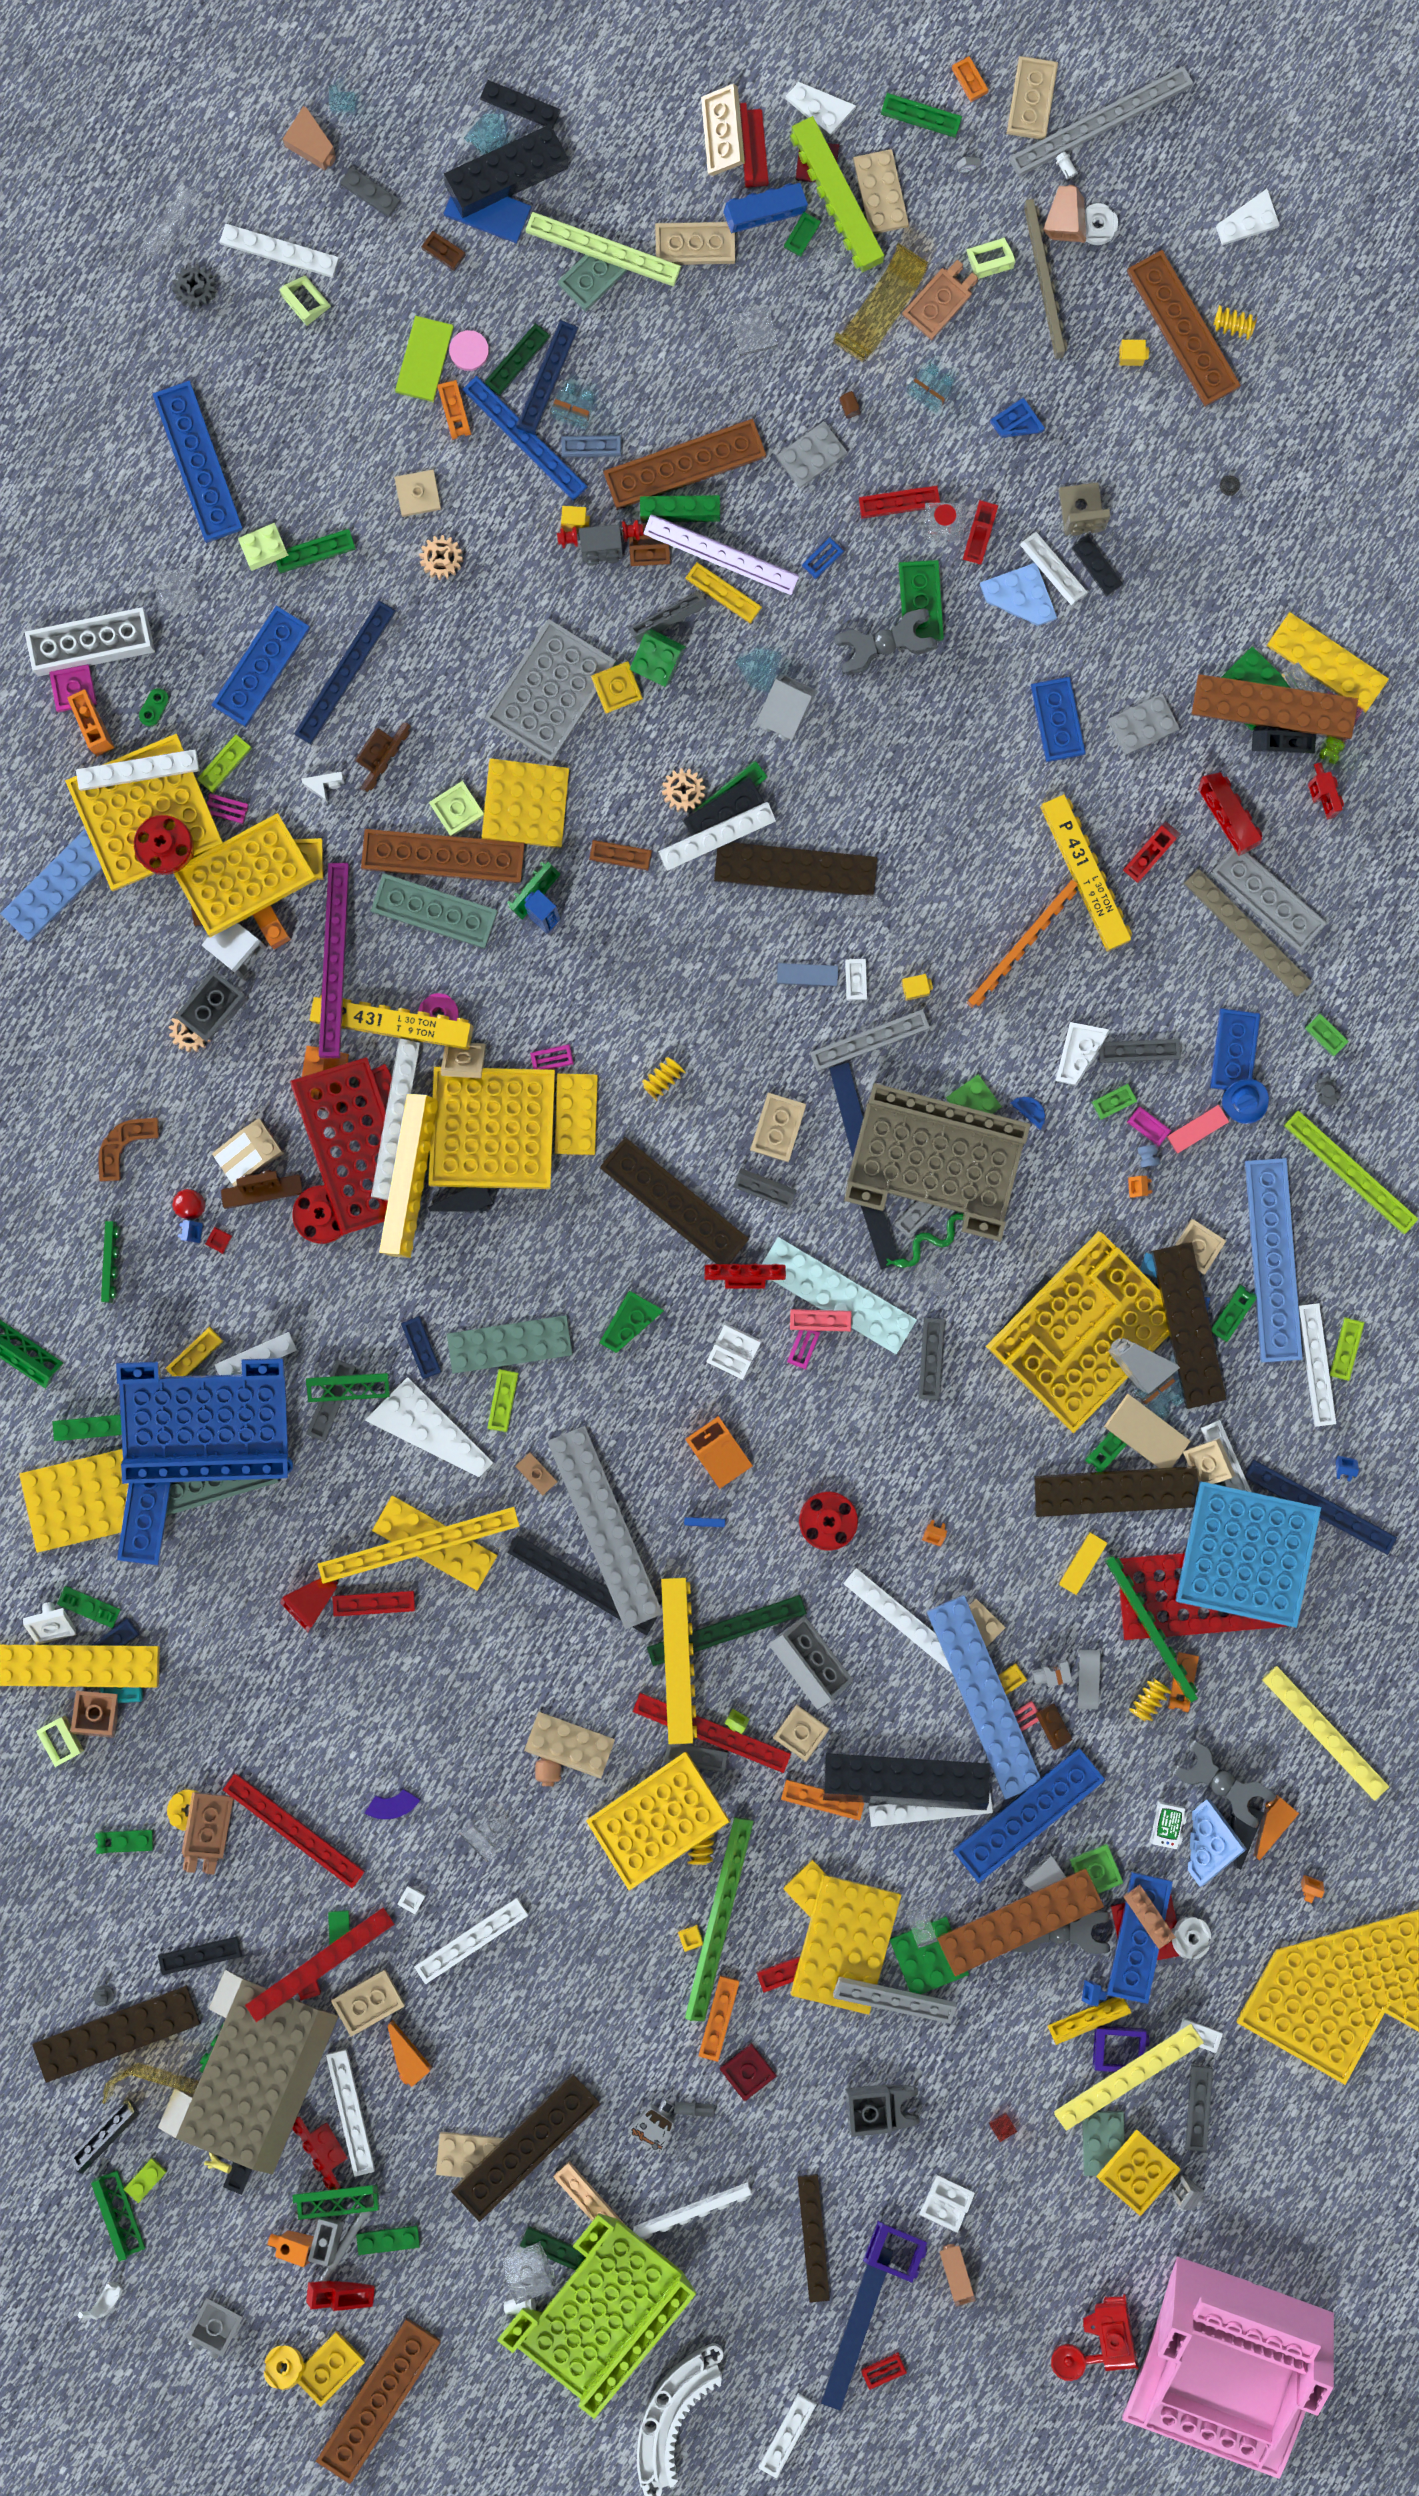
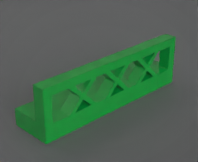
M0 1320V1328L5 1332V1334H0V1358L46 1389L51 1383L53 1376L62 1367L63 1362ZM10 1339L19 1340L21 1346H14L11 1344ZM27 1351H35L38 1357H30L27 1355ZM43 1362H51L55 1367L49 1370L44 1366Z
M388 1373L306 1378L308 1402L390 1397ZM372 1382V1384L369 1387L365 1384ZM375 1382H385L384 1394H376L371 1389ZM355 1383H361L367 1388L362 1395H356L350 1390ZM344 1384H351V1385H350V1387L348 1388V1387H346ZM324 1385H331V1386L329 1387V1389H327ZM334 1385H342L346 1389L342 1396H335L330 1392ZM311 1386H321L326 1392L320 1398H312ZM368 1390L373 1393L365 1395ZM350 1392L352 1396H345V1394ZM327 1393H329L332 1397H324V1396H325Z
M116 2170L95 2178L91 2185L118 2261L126 2260L129 2255L144 2250L146 2247L128 2196L123 2190L124 2185L119 2171ZM115 2176L118 2184L115 2191L107 2188L104 2180ZM115 2196L124 2201L122 2211L113 2206L112 2202ZM122 2215L129 2218L132 2223L129 2230L120 2226L119 2221ZM129 2235L137 2238L139 2243L138 2247L130 2250L126 2243Z
M378 2185L292 2195L293 2203H297L298 2220L380 2210ZM373 2194L374 2207H366L361 2203L365 2195ZM345 2197H350L356 2202L349 2210L341 2205ZM326 2199H330L336 2204L330 2212H326L321 2207ZM310 2201L315 2206V2209L311 2214L303 2215V2202Z

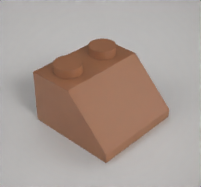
M76 1691L70 1732L76 1735L115 1738L118 1718V1695Z

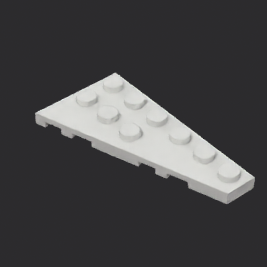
M408 1377L390 1394V1397H387L365 1419V1421L477 1477H480L494 1463Z

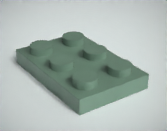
M585 254L557 283L586 312L628 270Z
M1123 2111L1095 2112L1082 2121L1084 2176H1097L1124 2145Z

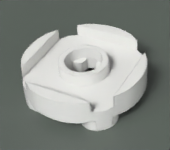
M1101 203L1091 204L1085 209L1086 242L1092 245H1103L1111 241L1118 227V218L1115 212L1113 213L1107 205ZM1096 220H1099V223L1103 224V226L1096 228L1093 224H1095Z
M1185 1917L1179 1920L1171 1930L1176 1937L1172 1940L1173 1947L1181 1957L1199 1959L1209 1950L1210 1946H1208L1209 1939H1211V1932L1203 1920L1195 1917ZM1190 1934H1194V1937L1192 1938L1194 1941L1193 1943L1189 1941Z

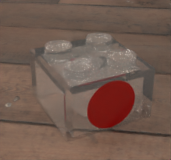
M925 503L922 518V538H927V541L931 542L938 541L939 538H947L949 542H956L962 539L965 530V503Z

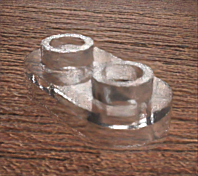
M850 895L843 899L841 910L849 917L873 916L879 913L882 903L876 895ZM872 902L875 904V908L869 909L867 904ZM849 903L855 905L853 910L848 909L847 905Z

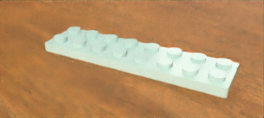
M779 1237L762 1263L786 1265V1279L772 1281L821 1310L851 1311V1328L894 1354L898 1353L917 1319Z

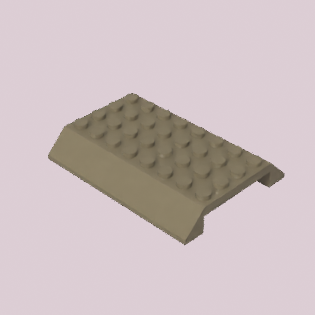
M874 1083L857 1140L846 1184L844 1201L883 1211L887 1194L900 1196L963 1213L961 1232L1001 1242L1011 1191L1022 1148L1026 1144L1031 1124Z
M225 1969L208 2008L226 2018L194 2095L175 2088L158 2128L178 2140L252 2170L273 2174L336 2024L338 2015L321 2008L317 2009L291 1998L256 2023L245 2005L268 1988L248 1981L243 1976Z

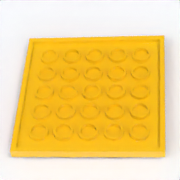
M174 734L103 765L183 752L184 749L178 735ZM194 772L83 791L79 790L77 776L65 780L111 891H116L154 875L153 872L147 870L139 862L134 851V837L137 829L144 821L153 816H172L187 826L194 840L193 858L223 844ZM170 822L166 829H174L175 822ZM148 834L141 837V843L148 841ZM181 848L178 853L179 856L185 855L187 848ZM161 860L154 861L153 868L160 867Z
M434 1067L433 1098L437 1099L438 1103L430 1143L429 1186L551 1189L555 1070L483 1068L482 1078L441 1076V1067Z

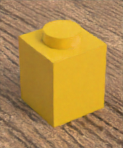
M1122 339L1119 346V366H1143L1145 360L1149 358V347H1146V340Z
M562 506L561 528L568 532L572 531L573 527H576L578 535L579 528L590 527V515H587L586 507Z
M926 974L904 978L901 981L906 1001L929 996L930 990H933L931 978L927 979Z

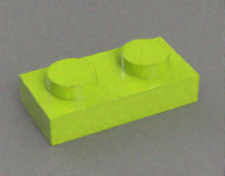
M152 2157L123 2190L139 2203L164 2176L167 2170Z

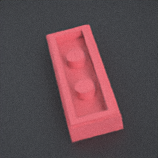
M1217 1105L1167 1136V1139L1178 1154L1229 1121L1220 1106Z
M791 1309L790 1330L851 1332V1311Z

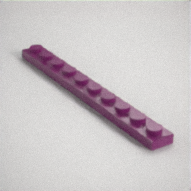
M328 863L319 1038L320 1058H340L349 863Z

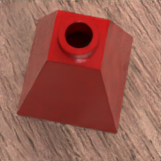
M319 1578L285 1595L281 1599L280 1604L309 1632L335 1592L338 1582L335 1580L323 1584L322 1579Z

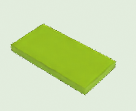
M415 315L395 389L396 393L434 402L454 325Z

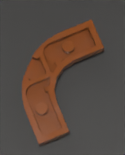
M158 1118L132 1119L122 1122L114 1127L107 1137L104 1138L98 1156L100 1182L121 1181L120 1159L122 1151L132 1141L159 1139Z

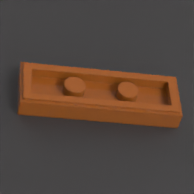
M593 840L589 860L648 871L652 850Z

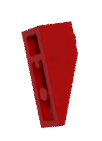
M1165 821L1123 871L1139 883L1181 834Z

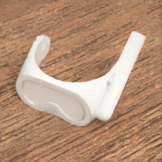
M108 2282L91 2311L79 2312L78 2317L96 2320L107 2315L123 2291L122 2286L117 2282Z

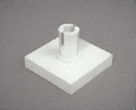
M51 1602L42 1605V1614L23 1618L24 1627L37 1645L76 1635L75 1626L64 1609L55 1610V1606Z

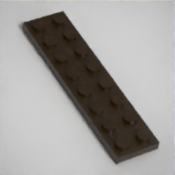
M729 842L717 848L714 882L873 897L877 857Z
M626 1137L623 1138L599 1167L715 1264H730L749 1241L747 1236Z
M1192 1242L1151 1251L1175 1362L1180 1367L1177 1371L1186 1409L1227 1400Z
M1196 1466L1034 1476L1036 1517L1195 1508L1198 1493Z
M185 1985L37 2041L32 2046L44 2080L48 2083L200 2025L201 2022L188 1986Z
M572 2073L451 2190L452 2194L480 2222L594 2112L601 2103Z

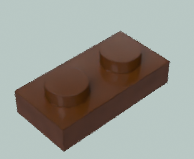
M433 230L421 246L422 250L453 271L457 269L466 256L463 250Z
M1054 1703L1035 1713L1053 1750L1059 1749L1072 1741Z

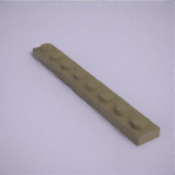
M1028 199L1025 201L1024 211L1055 359L1063 358L1065 351H1067L1066 339H1062L1063 323L1062 320L1058 319L1059 304L1057 300H1054L1053 295L1055 294V284L1053 281H1050L1051 265L1050 262H1046L1047 246L1046 243L1043 244L1041 238L1043 237L1042 224L1039 225L1038 223L1040 216L1038 205L1035 206L1034 199Z
M1200 869L1184 882V885L1296 997L1312 983Z

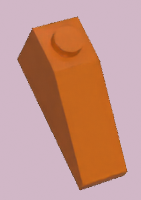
M83 689L67 697L88 748L97 757L114 749L115 747L87 691Z
M271 905L253 914L262 933L274 950L291 940Z
M1276 1795L1274 1801H1267L1265 1803L1266 1808L1261 1820L1253 1854L1259 1861L1299 1814L1278 1795Z
M392 2020L388 2024V2031L398 2072L400 2073L399 2077L404 2084H409L413 2087L431 2071L432 2066Z

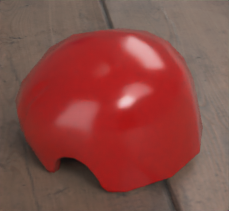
M184 1189L179 1191L173 1198L172 1208L179 1217L194 1220L203 1214L206 1202L199 1192L192 1189Z

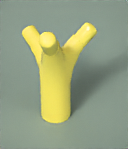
M209 2152L212 2161H205L204 2165H208V2169L216 2168L225 2173H230L232 2166L222 2162L215 2154Z

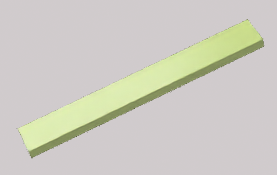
M532 212L526 227V233L673 287L681 270L680 265Z

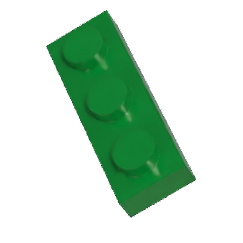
M418 2225L356 2234L358 2255L420 2248Z

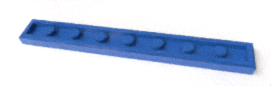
M475 376L462 389L573 502L588 488L536 434L533 435L516 428L519 417L478 376Z

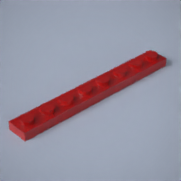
M640 1692L632 1712L668 1726L667 1703ZM696 1715V1718H692V1726H697L698 1739L779 1772H785L791 1753L745 1734H740Z
M235 1773L223 1788L224 1792L353 1889L365 1873V1870L239 1774Z
M380 1909L245 2005L247 2010L257 2023L395 1924L385 1909Z

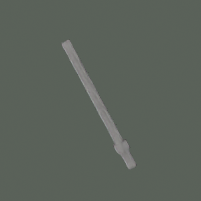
M373 2194L370 2195L365 2203L366 2207L374 2206ZM373 2211L358 2213L359 2215L337 2249L334 2264L326 2267L318 2281L329 2280L363 2222L370 2217Z

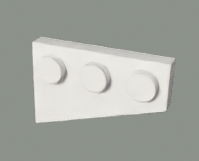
M800 82L794 86L785 98L807 118L813 116L818 127L829 137L856 109V105Z
M1265 189L1217 224L1216 229L1222 245L1279 227L1268 190Z
M1070 1022L1056 1081L1077 1086L1110 1033V1030Z

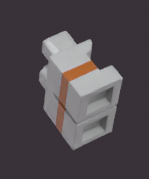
M1064 1658L1057 1660V1667L1048 1668L1046 1664H1041L1042 1668L1031 1670L1035 1685L1046 1683L1048 1687L1072 1682L1068 1661Z

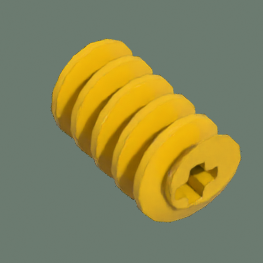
M1219 305L1213 325H1215L1216 332L1223 327V334H1226L1230 329L1231 336H1234L1236 331H1238L1239 338L1245 333L1246 340H1249L1253 334L1257 317L1253 321V314H1249L1245 319V312H1241L1237 316V310L1234 309L1230 314V308H1226L1222 312V306Z
M669 1057L665 1058L667 1065L664 1063L659 1064L661 1070L654 1069L656 1076L648 1074L650 1081L642 1080L644 1089L656 1101H658L656 1094L664 1095L662 1088L669 1091L668 1083L675 1085L674 1077L681 1079L679 1072L686 1074L681 1066Z
M1154 1679V1682L1147 1681L1150 1689H1142L1146 1695H1138L1141 1702H1133L1136 1709H1128L1145 1722L1146 1720H1154L1150 1715L1151 1713L1158 1714L1155 1706L1162 1708L1163 1705L1159 1700H1167L1164 1693H1172L1169 1688Z
M715 1833L692 1848L694 1851L689 1852L688 1855L693 1857V1860L687 1861L688 1864L707 1865V1863L713 1861V1857L709 1855L714 1850L709 1846L714 1845V1841L709 1838L714 1837Z

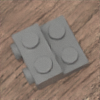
M206 2298L186 2336V2339L189 2340L188 2345L199 2349L200 2346L207 2349L206 2354L215 2359L218 2356L223 2357L243 2317Z

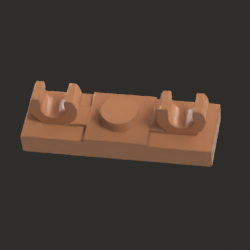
M1138 1885L1123 1896L1158 1949L1176 1938L1141 1885Z

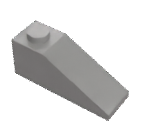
M1182 2174L1170 2190L1176 2203L1182 2210H1194L1204 2200L1205 2192L1203 2189Z

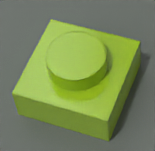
M732 1708L724 1724L731 1730L742 1734L750 1719Z

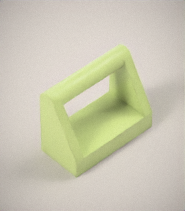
M1005 238L966 249L973 273L978 279L1014 268L1015 259ZM1003 247L1005 256L978 264L974 256Z
M307 276L298 278L279 289L281 296L306 326L331 307ZM304 285L321 306L307 311L294 296L293 292Z
M66 1715L36 1731L55 1767L84 1752L76 1734L70 1732L71 1725ZM55 1725L71 1752L70 1755L61 1760L46 1733V1730Z

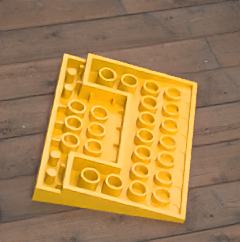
M1098 1231L985 1347L1072 1433H1075L1128 1378L1108 1352L1111 1344L1117 1339L1124 1338L1153 1352L1169 1336V1330L1160 1290L1103 1233Z

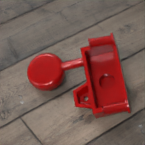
M1123 2294V2297L1105 2296L1104 2303L1095 2305V2313L1083 2318L1084 2332L1099 2336L1102 2354L1084 2356V2353L1077 2346L1064 2344L1055 2349L1051 2357L1053 2372L1065 2381L1079 2379L1083 2375L1087 2364L1104 2363L1106 2371L1133 2368L1138 2370L1139 2364L1134 2346L1126 2294Z

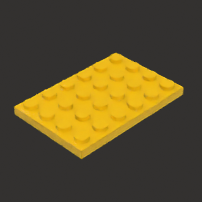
M278 813L228 839L223 844L193 858L183 869L173 873L210 938L316 881L313 872Z
M122 1449L19 1473L37 1553L121 1533L129 1484H122Z
M687 1752L675 1758L586 1820L629 1891L731 1822Z
M823 1874L792 1985L791 1996L869 2015L871 2006L835 1999L833 1992L839 1977L875 1985L878 1984L901 1894Z

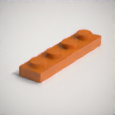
M788 1779L785 1780L781 1796L783 1801L858 1821L861 1819L864 1803L823 1800L822 1788Z
M723 1975L719 1976L698 2057L718 2062L740 1980Z

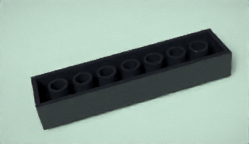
M826 1753L823 1800L987 1810L989 1805L990 1764Z

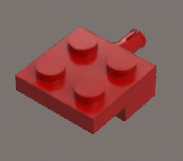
M1322 762L1314 764L1317 775L1308 783L1313 803L1322 802L1328 820L1335 818L1343 810L1344 802L1341 795L1338 796L1336 777L1332 776L1331 771L1325 773Z

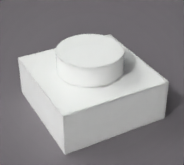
M408 1885L398 1905L416 1914L426 1895Z

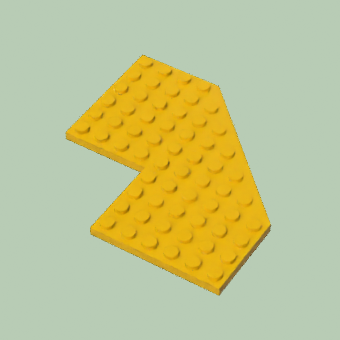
M1419 1910L1276 1949L1236 2022L1346 2085L1384 2013L1419 2032Z

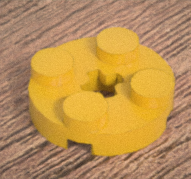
M182 1790L173 1795L168 1803L167 1815L170 1824L179 1830H186L188 1816H186L182 1809L187 1804L190 1805L192 1792L199 1793L196 1790Z
M285 2345L273 2348L266 2356L264 2362L266 2363L264 2371L265 2380L271 2387L281 2390H288L294 2387L306 2370L301 2353L292 2346ZM282 2363H284V2364L287 2363V2370H286V2372L283 2371V2372L281 2373V2371H280V2370L282 2369L281 2364H282Z

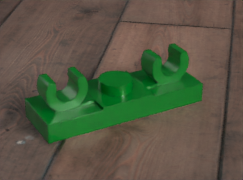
M548 861L546 864L540 863L542 869L539 872L533 871L535 877L527 883L520 895L518 893L514 894L516 896L513 903L507 902L510 906L509 908L521 920L528 914L524 905L526 897L531 892L535 893L537 890L545 894L561 875Z
M64 1586L57 1605L110 1628H114L121 1612L120 1608L68 1586Z

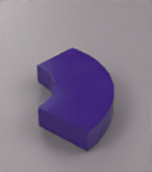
M405 1789L391 1798H382L375 1795L365 1814L377 1819H395L414 1809L421 1799Z

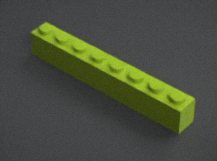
M809 117L793 125L790 140L794 147L797 146L801 152L798 153L799 158L803 164L807 163L809 167L807 172L811 181L816 180L815 183L818 186L816 187L817 193L821 199L824 198L828 215L834 217L836 221L834 222L835 228L839 234L842 233L846 250H851L854 256L852 257L854 266L860 268L863 273L883 263L884 254L814 117Z

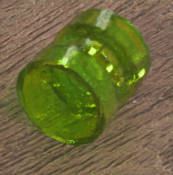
M1327 737L1325 747L1320 751L1319 757L1323 760L1325 756L1330 757L1328 762L1337 764L1339 753L1344 750L1345 743L1337 738Z

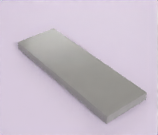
M1233 848L1210 873L1299 953L1305 949L1327 924L1326 921L1248 852L1238 856Z

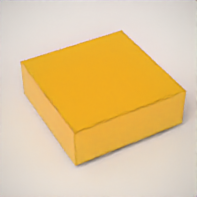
M697 1925L678 1931L685 1952L703 1945Z

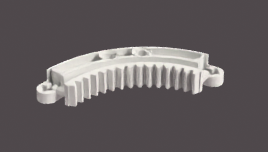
M712 2343L702 2347L676 2364L661 2380L646 2406L640 2425L637 2446L638 2476L645 2496H661L663 2487L670 2486L671 2488L678 2482L674 2457L676 2434L679 2432V2426L682 2425V2419H685V2412L690 2411V2405H695V2399L700 2400L701 2393L706 2395L707 2387L712 2391L714 2390V2384L721 2387L722 2373L719 2370L718 2363L723 2359V2349L719 2344ZM711 2349H714L715 2352L719 2351L716 2359L713 2356H709L706 2358L708 2363L704 2364L702 2352H705V2356L711 2354ZM664 2393L668 2396V2398L666 2400H660L658 2398V2395ZM647 2421H654L656 2425L648 2427L645 2423ZM650 2482H652L654 2487H658L655 2494L652 2491L648 2492Z

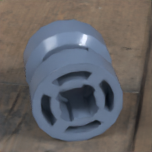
M1157 1144L1137 1148L1138 1154L1142 1158L1140 1161L1141 1168L1161 1164L1160 1158L1157 1157Z

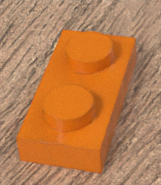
M970 56L952 65V71L970 102L988 94V88Z

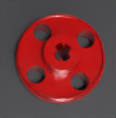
M157 815L144 821L137 829L134 837V851L139 862L147 870L156 875H169L180 871L192 860L194 840L190 830L182 821L168 815ZM170 822H175L174 829H166ZM148 834V841L141 843V837ZM186 847L187 853L179 856V850ZM161 860L160 867L153 868L154 861Z
M325 1185L313 1186L302 1192L296 1199L292 1211L293 1223L298 1233L306 1240L317 1244H329L340 1239L343 1235L334 1228L337 1220L332 1205L328 1200ZM303 1199H309L310 1206L307 1209H302L300 1206ZM319 1211L325 1214L324 1218L318 1215ZM314 1226L316 1234L313 1237H308L306 1234L307 1229Z
M825 1491L813 1495L804 1503L799 1515V1527L803 1537L813 1547L832 1551L844 1547L852 1540L857 1531L858 1516L854 1505L849 1499L839 1493ZM819 1499L822 1502L819 1510L811 1509L810 1504L812 1500ZM842 1503H848L850 1506L849 1513L841 1514L839 1506ZM826 1516L834 1518L832 1526L823 1524ZM809 1528L817 1529L818 1535L816 1538L810 1539L807 1537L806 1532ZM838 1532L846 1534V1540L842 1543H838L835 1540V1535Z

